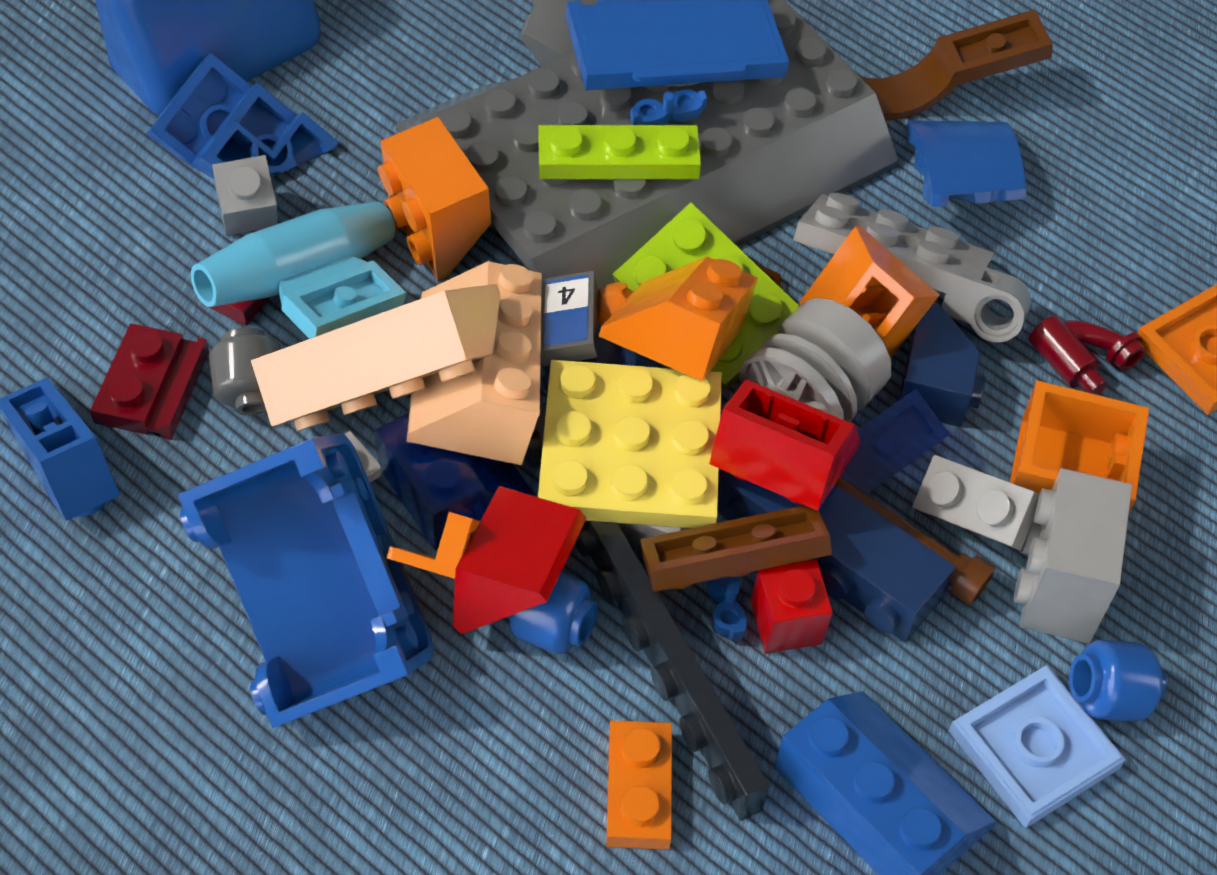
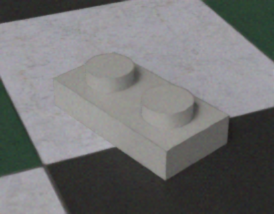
M934 455L912 508L1021 551L1034 519L1039 494Z

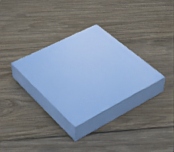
M1048 665L954 720L949 728V733L1025 829L1119 770L1126 760Z

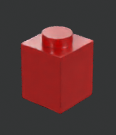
M817 559L758 570L750 602L764 654L821 645L833 612Z

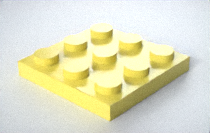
M551 360L538 497L579 509L587 517L586 521L696 528L715 524L717 520L719 468L710 465L709 462L720 422L722 372L710 371L704 380L700 381L671 368Z

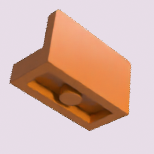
M449 512L436 557L390 546L386 558L455 579V568L480 521Z

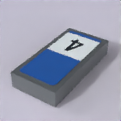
M594 270L542 279L541 365L548 366L551 360L581 361L597 358L598 283Z

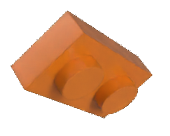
M610 720L606 847L669 850L671 844L672 723Z

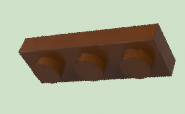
M805 505L640 539L643 560L654 592L665 589H684L694 583L728 576L741 577L756 570L832 555L830 534L819 511Z

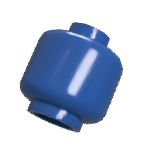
M560 573L548 601L511 615L510 629L513 636L521 641L555 654H564L574 645L581 647L587 641L596 622L598 604L592 600L591 590L587 583Z
M1102 639L1088 644L1080 655L1076 656L1069 672V687L1072 696L1089 716L1100 720L1136 722L1148 718L1156 709L1158 702L1163 698L1167 686L1166 674L1160 666L1157 656L1148 646L1137 642Z

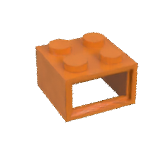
M1036 380L1021 419L1009 482L1040 494L1042 488L1052 490L1058 473L1063 468L1132 484L1130 513L1136 501L1149 408Z

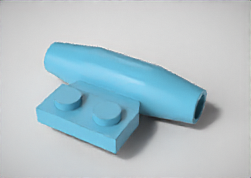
M379 201L319 209L247 234L195 264L191 270V281L194 291L205 306L214 307L268 298L279 294L282 304L281 310L309 339L404 305L406 292L374 260L370 262L362 260L365 256L390 242L395 235V223L392 214Z

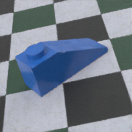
M48 377L0 398V413L49 498L65 521L76 516L83 517L96 513L104 507L107 501L120 496L96 436Z

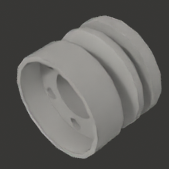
M813 298L802 303L780 325L776 335L767 338L762 343L760 349L753 352L745 360L740 370V381L742 385L745 379L851 423L857 411L864 409L891 377V359L883 340L872 326L855 311L834 300Z

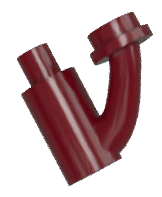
M1051 316L1043 320L1033 329L1028 338L1031 345L1069 387L1081 386L1085 392L1099 395L1108 383L1097 372L1100 362L1083 343L1109 351L1106 360L1111 366H1118L1122 371L1136 365L1147 351L1146 347L1142 344L1143 338L1137 332L1123 336L1089 322L1077 320L1062 321L1058 316Z

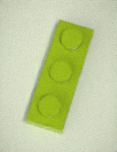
M538 125L539 179H699L701 162L697 125Z

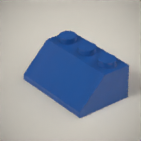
M864 691L827 699L782 736L774 768L878 875H940L989 832L997 822Z

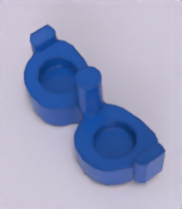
M685 89L675 93L666 92L663 105L654 99L640 100L630 110V122L632 125H664L671 121L685 122L699 117L701 112L706 109L707 95L703 90L696 93L693 90Z
M728 576L706 581L707 594L713 600L720 602L712 612L711 626L720 636L728 637L731 641H742L747 621L743 608L736 601L740 589V577Z

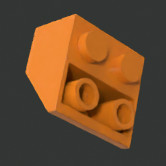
M436 117L381 140L383 164L378 166V173L384 188L388 192V199L384 200L383 204L392 214L395 229L402 228L406 233L407 244L416 263L419 266L426 264L436 280L440 281L450 275L491 224L489 188L439 117Z
M855 226L798 305L800 306L802 303L813 298L834 300L851 308L876 331L883 340L891 359L939 297V294L861 226Z

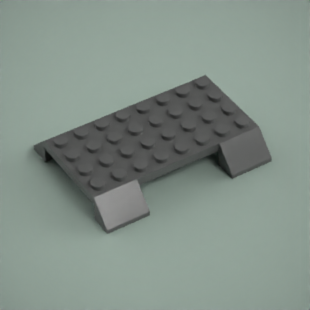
M768 0L790 62L786 77L705 82L688 86L660 85L585 90L575 52L515 79L507 82L482 85L396 123V131L400 133L439 117L489 188L492 225L528 270L542 273V279L594 270L598 289L607 284L615 283L613 273L690 202L738 247L806 213L821 194L827 196L830 193L844 194L896 168L899 161L876 93L785 0ZM685 89L693 90L696 93H699L701 90L705 91L707 106L699 117L690 121H671L664 124L697 125L701 162L699 179H539L538 125H632L630 122V110L640 100L654 99L663 105L666 92L675 93Z

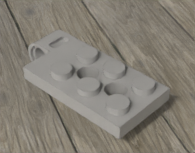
M830 193L829 196L821 194L799 220L793 241L831 254L837 252L855 226H861L932 289L946 293L942 308L949 317L971 324L975 333L987 341H1008L1020 332L1031 305V296L1026 285L1016 277L989 268L994 252L959 241V236L948 229L932 226L927 230L909 224V219L901 213L885 209L879 210L877 213L859 207V202L855 198L841 193ZM994 299L1003 300L1012 307L1014 314L1008 317L996 316L989 310L987 302Z

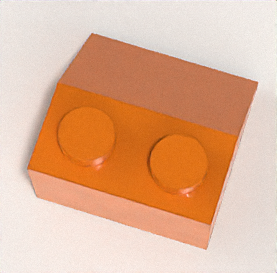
M708 256L644 281L601 326L599 337L703 381L739 336L758 277L743 272L740 266L731 261L712 259Z

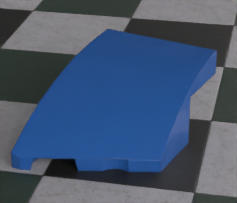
M211 52L205 56L146 132V135L163 148L213 179L212 164L266 155L270 177L272 178L335 149L340 143L304 112L296 115L257 82L252 86L249 85Z
M908 120L906 140L916 148L914 168L924 176L923 198L932 207L947 206L948 199L986 203L1026 198V182L1022 157L1015 133L1007 122Z

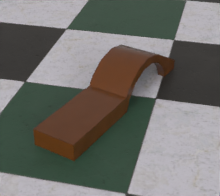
M1034 9L939 37L933 49L918 64L903 73L886 78L858 76L876 93L885 121L909 118L932 108L948 96L957 85L1052 58L1053 44Z

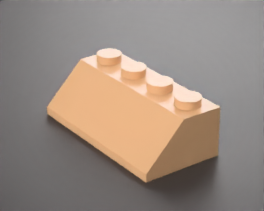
M488 261L422 292L420 299L444 290L497 284L500 291V302L493 354L472 361L475 372L445 382H441L439 373L425 377L423 381L426 389L411 394L407 442L522 465L540 413L542 273L530 271L516 264L503 265Z
M489 284L444 290L251 360L271 426L294 422L297 431H301L329 422L330 419L327 411L341 406L343 414L348 415L376 406L375 394L389 390L392 399L426 389L423 378L439 373L441 382H445L475 372L472 361L493 354L500 302L498 285Z

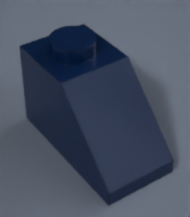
M937 301L932 304L913 329L896 413L961 427L968 406L973 408L979 407L985 384V376L976 374L979 350Z

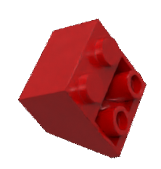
M745 379L722 410L709 464L732 474L738 479L752 482L782 495L791 502L803 504L818 511L858 450L861 440L855 424Z

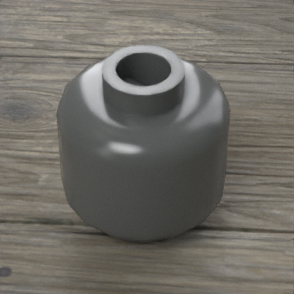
M237 328L224 333L220 338V342L212 347L209 355L215 398L223 405L236 408V412L242 415H255L267 411L251 360L281 350L280 344L274 338L265 335L264 331L258 328Z

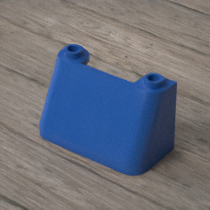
M95 0L110 66L143 103L157 115L163 112L210 52L247 82L311 49L321 38L319 14L314 0Z
M335 433L311 438L178 494L183 507L180 510V518L186 534L192 541H200L208 549L220 548L265 661L256 668L255 680H252L250 685L251 695L257 709L263 715L268 716L272 728L405 677L432 659L434 646L428 625L403 563L386 558L389 547L396 546L359 455L345 434Z

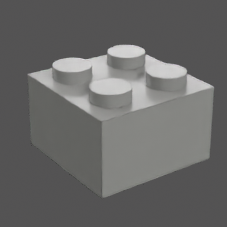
M1061 468L1052 490L1041 489L1034 520L1021 548V553L1029 555L1027 568H1021L1014 592V602L1023 604L1020 620L1021 628L1090 644L1120 586L1132 484Z

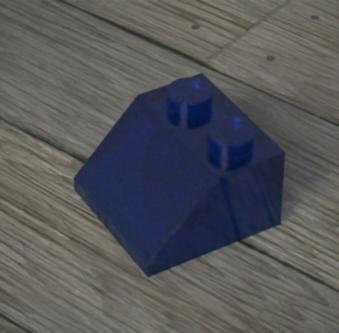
M409 413L375 429L378 463L380 464L381 471L435 551L439 548L449 512L481 521L499 486L535 496L513 463L407 442Z

